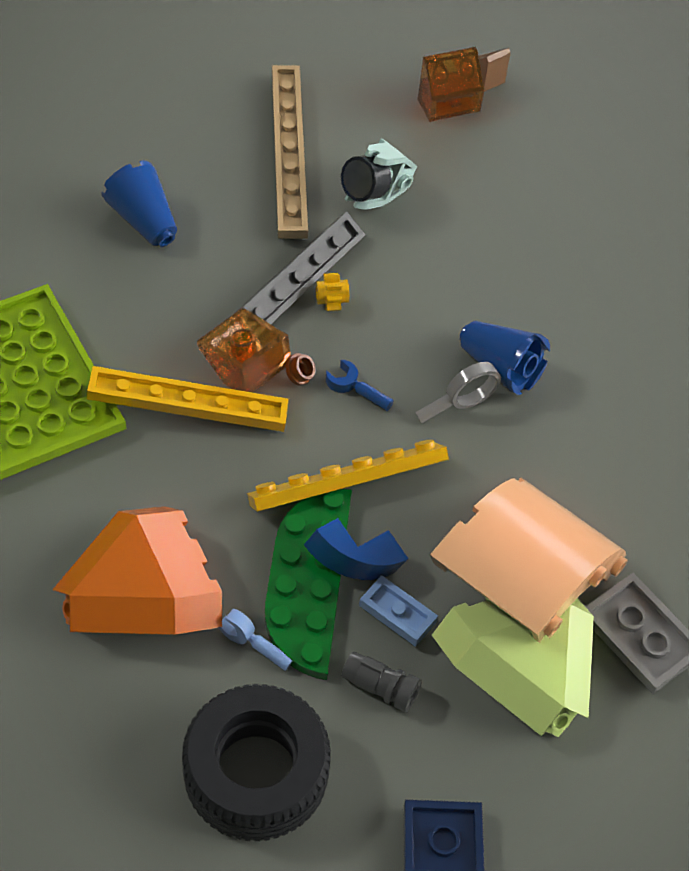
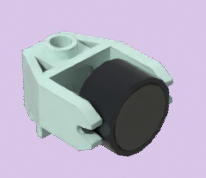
M381 138L378 144L368 146L365 155L352 157L343 165L341 184L346 193L345 200L355 201L353 207L363 210L382 207L404 193L411 186L417 166Z

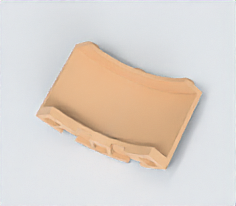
M512 478L489 492L473 507L472 511L476 514L467 524L459 521L430 554L433 563L444 572L450 570L529 629L533 634V638L538 642L545 635L549 638L554 635L563 621L560 618L561 615L589 586L597 587L602 580L606 582L611 574L615 577L618 576L628 562L625 558L626 551L523 478H519L518 481Z

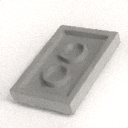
M631 573L585 606L594 616L593 631L652 694L689 667V630L634 573Z

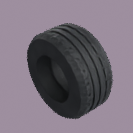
M247 684L243 685V687L238 686L234 687V689H228L225 693H220L217 697H213L209 700V703H206L202 706V709H199L196 717L191 720L183 742V776L186 793H188V798L192 802L193 808L197 810V814L203 817L206 823L210 824V827L213 829L217 828L218 832L221 834L225 833L226 836H235V839L238 840L242 838L245 841H251V839H254V841L262 839L267 841L271 837L276 839L280 835L285 836L289 831L296 830L298 826H302L304 821L311 817V814H314L324 797L327 787L331 748L325 725L320 721L319 715L315 714V710L309 707L306 701H302L301 697L294 696V693L291 691L287 692L286 689H277L273 685L270 687L268 684H262V686H258V684L249 686ZM260 736L273 739L284 746L293 758V767L290 773L277 784L266 788L254 789L240 786L226 777L220 768V758L225 750L236 741L247 737Z

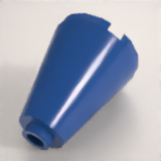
M145 160L139 161L141 166L134 168L131 164H128L113 173L106 180L104 186L107 190L105 193L102 191L101 195L105 202L151 245L167 246L175 239L177 227L157 171L151 162Z
M473 321L465 325L460 333L462 349L478 363H492L501 376L500 383L510 392L517 395L522 394L520 390L523 388L528 391L533 388L546 368L548 361L543 359L545 350L550 352V343L541 334L480 321Z

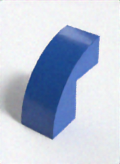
M338 518L318 528L304 544L307 550L324 566L338 574L353 579L375 580L381 575L387 577L394 574L409 559L389 530L358 547Z

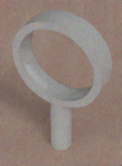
M480 362L473 364L459 372L450 381L446 395L415 413L420 422L424 423L453 405L459 409L473 407L486 400L496 391L501 382V376L492 363ZM489 375L486 382L478 389L469 394L458 396L462 388L478 377Z

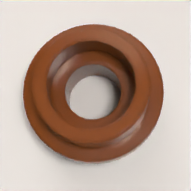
M295 353L287 358L285 365L286 373L294 384H307L314 377L315 364L311 357L306 354Z

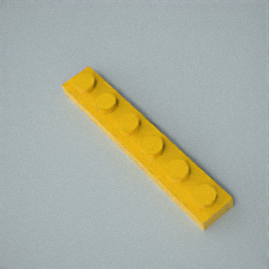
M97 366L92 367L87 389V400L284 432L289 400L288 398Z
M432 439L423 440L415 443V448L403 451V448L386 450L383 452L384 456L372 459L371 456L356 458L352 460V465L340 468V465L326 466L320 469V474L308 477L307 473L296 474L288 477L287 483L276 485L275 482L262 483L255 487L256 491L247 493L249 505L258 512L449 460L447 447L434 443Z

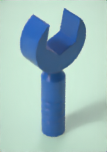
M341 360L340 368L347 373L345 377L335 378L326 370V384L331 390L338 393H346L355 389L358 394L386 411L393 405V399L365 382L357 381L358 369L352 362L347 360Z

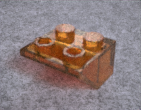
M476 47L423 57L418 101L429 122L481 111L484 85Z

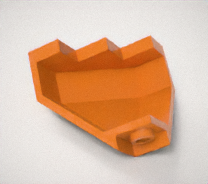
M163 506L123 510L116 513L52 589L65 594L62 609L66 624L70 625V632L176 635L222 627V590L216 579H209L203 567L208 561L197 539H190L184 527L188 520L183 510Z

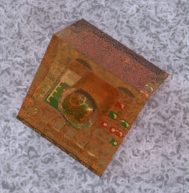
M241 308L197 340V346L222 382L234 390L253 393L286 368V361L290 356L288 334L245 308Z

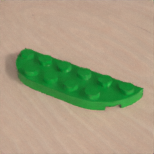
M339 489L303 499L286 514L279 526L275 539L265 600V625L271 643L292 660L291 666L308 676L327 680L341 574L330 570L320 563L307 550L304 544L318 528L337 518L347 530L352 495L351 489Z

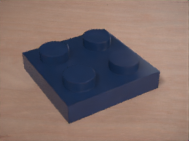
M405 800L404 871H485L482 802Z

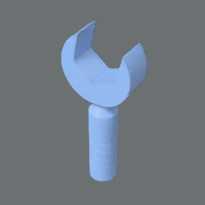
M232 609L222 619V627H219V629L228 639L238 644H245L248 640L255 650L284 671L289 668L292 660L264 637L255 635V627L245 614L239 610Z

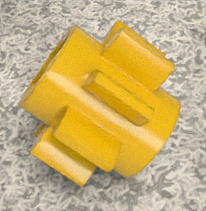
M338 273L323 274L324 281H316L317 304H325V310L327 311L342 310L341 303H349L348 280H340V274Z

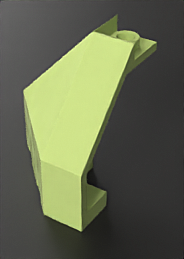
M487 598L486 601L468 606L465 602L452 607L433 632L432 637L459 671L540 736L547 732L559 737L577 714L589 718L594 616L578 598L561 615L560 618L563 621L554 635L550 638L545 635L540 642L533 638V634L529 629Z

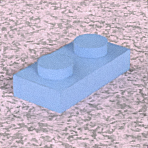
M382 575L360 598L359 602L361 608L415 647L436 624L438 619L437 614Z

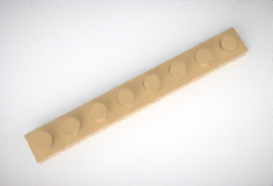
M272 65L278 239H308L300 65Z

